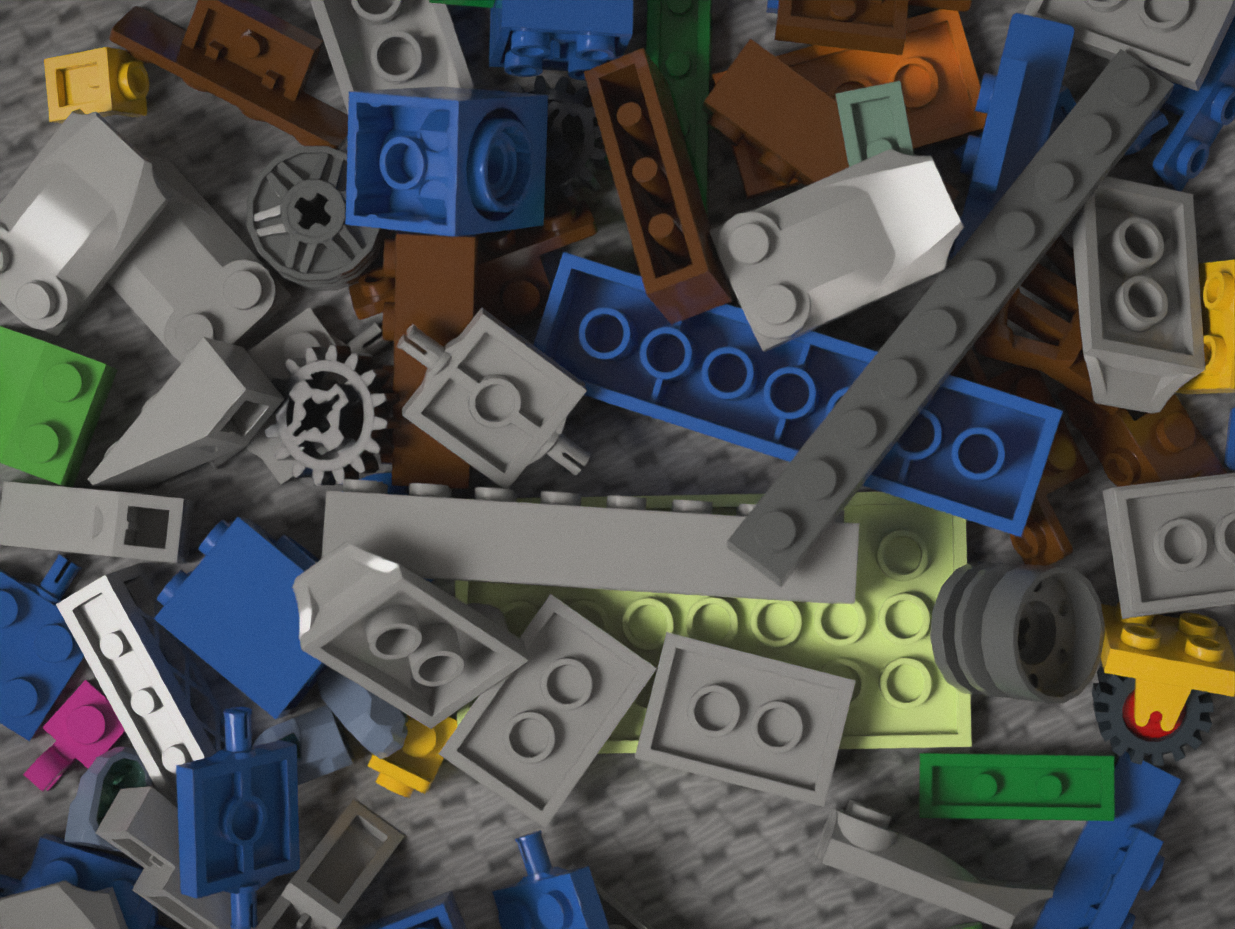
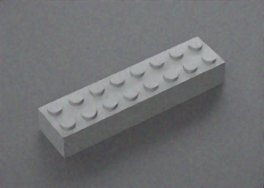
M343 479V491H326L322 558L344 542H348L378 557L396 563L421 578L845 605L855 604L859 524L844 523V510L841 511L784 585L780 587L728 549L727 540L756 504H739L736 508V516L713 515V502L673 500L671 512L646 510L647 498L630 496H607L606 508L581 506V494L541 492V502L536 504L517 502L515 490L476 487L475 500L452 498L453 489L446 485L410 483L409 496L388 494V485L383 484V482Z

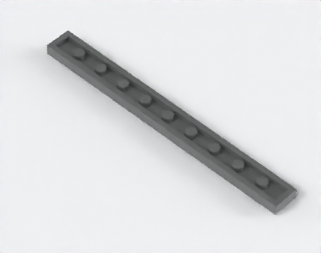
M1122 49L1119 50L947 265L945 271L939 275L727 540L729 550L780 587L784 585L1171 96L1173 83Z

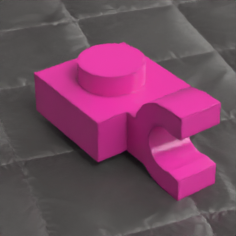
M85 680L42 727L56 741L38 757L23 775L42 792L45 790L49 791L76 760H79L86 768H89L96 757L111 750L126 732L107 697L88 680Z

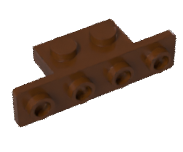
M198 0L187 31L142 7L134 6L111 30L109 40L125 48L135 59L156 64L181 77L191 88L201 92H209L238 107L245 116L256 121L267 122L294 136L303 146H328L339 151L348 140V115L303 92L323 40L246 0Z
M778 0L774 40L902 55L906 40L908 5L965 12L970 9L972 0Z
M569 201L558 202V209L555 215H549L544 209V225L480 233L478 242L477 313L481 308H484L509 328L543 316L551 287L539 255L598 233L596 223L586 201H581V205L576 208ZM383 267L365 273L359 279V283L349 286L352 305L358 320L382 313L384 302H395V278H384Z
M970 348L950 374L1058 409L1039 370L1018 365L988 380L972 348ZM1062 416L1023 536L1019 537L1010 534L1014 549L1022 557L1024 563L1028 565L1047 566L1073 553V548L1046 495L1086 475L1090 471Z
M1069 388L1058 394V398L1068 412L1072 424L1082 433L1102 463L1107 477L1117 487L1227 474L1175 394L1169 398L1161 412H1146L1133 420L1127 409L1119 408L1114 415H1111Z

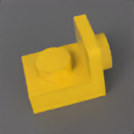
M103 47L44 59L50 122L63 124L70 113L77 109H81L85 114L97 111L102 117L112 115L141 117L147 115L146 96L149 91V77L143 62L132 57L126 50Z
M403 713L408 729L403 747L383 759H379L373 754L367 765L380 772L375 782L406 798L411 797L414 789L426 794L444 760V757L439 755V752L457 728L456 718L449 716L430 729L406 713Z

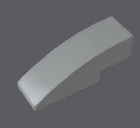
M152 786L120 789L98 827L96 834L144 867L132 891L186 929H232L230 927V893L220 892L198 899L181 894L178 808Z
M352 799L255 929H338L402 841L404 835Z

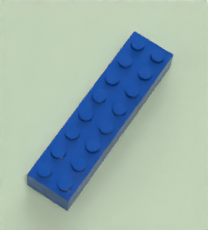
M566 252L562 254L534 341L536 348L585 383L587 388L585 396L791 462L878 353L814 331H810L764 352L743 309L729 304H723L671 324L646 295L641 276ZM949 375L862 486L1022 537L1063 411Z

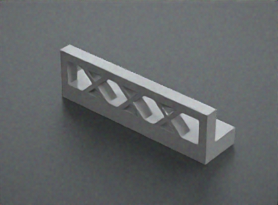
M138 563L100 577L56 605L156 789L178 808L176 765L211 757L226 747L225 716L186 645L154 619L164 606L157 601L159 595L142 564ZM125 585H127V587L129 588V590H130V592H131L133 598L135 599V601H136L138 607L136 606L135 602L133 601V599H132V597H131L130 593L128 592V590H127V588H126ZM160 649H162V651L164 652L168 662L166 661ZM191 705L194 707V709H195L197 715L199 716L200 720L197 718V716H196V714H195L193 708L191 707Z

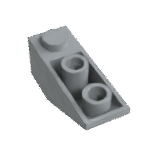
M203 337L196 346L184 355L181 365L161 390L145 403L142 413L120 440L113 443L107 449L104 459L88 477V480L93 486L133 493L246 446L282 403L284 397L243 347Z
M4 481L0 508V545L188 565L195 501L136 493Z

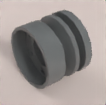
M300 146L276 156L256 176L247 199V228L258 253L288 282L311 291H335L358 282L361 276L371 271L380 262L384 252L385 239H389V229L346 225L347 154L328 146ZM323 202H326L324 209L331 218L330 222L325 227L315 223L309 230H306L308 221L302 215L303 209L307 205L318 209Z
M972 561L957 568L941 586L932 610L930 639L935 663L944 679L961 693L1063 704L1080 695L1095 676L1102 654L1105 623L1101 601L1090 580L1074 568Z

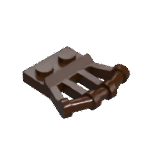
M1060 235L1046 252V255L1070 282L1038 263L1020 286L1070 317L1068 322L1020 293V288H1018L974 343V349L985 357L1042 371L1109 414L1114 415L1119 407L1094 402L1089 372L1083 354L1074 250ZM1008 319L1044 342L1014 335L1013 330L1007 326Z

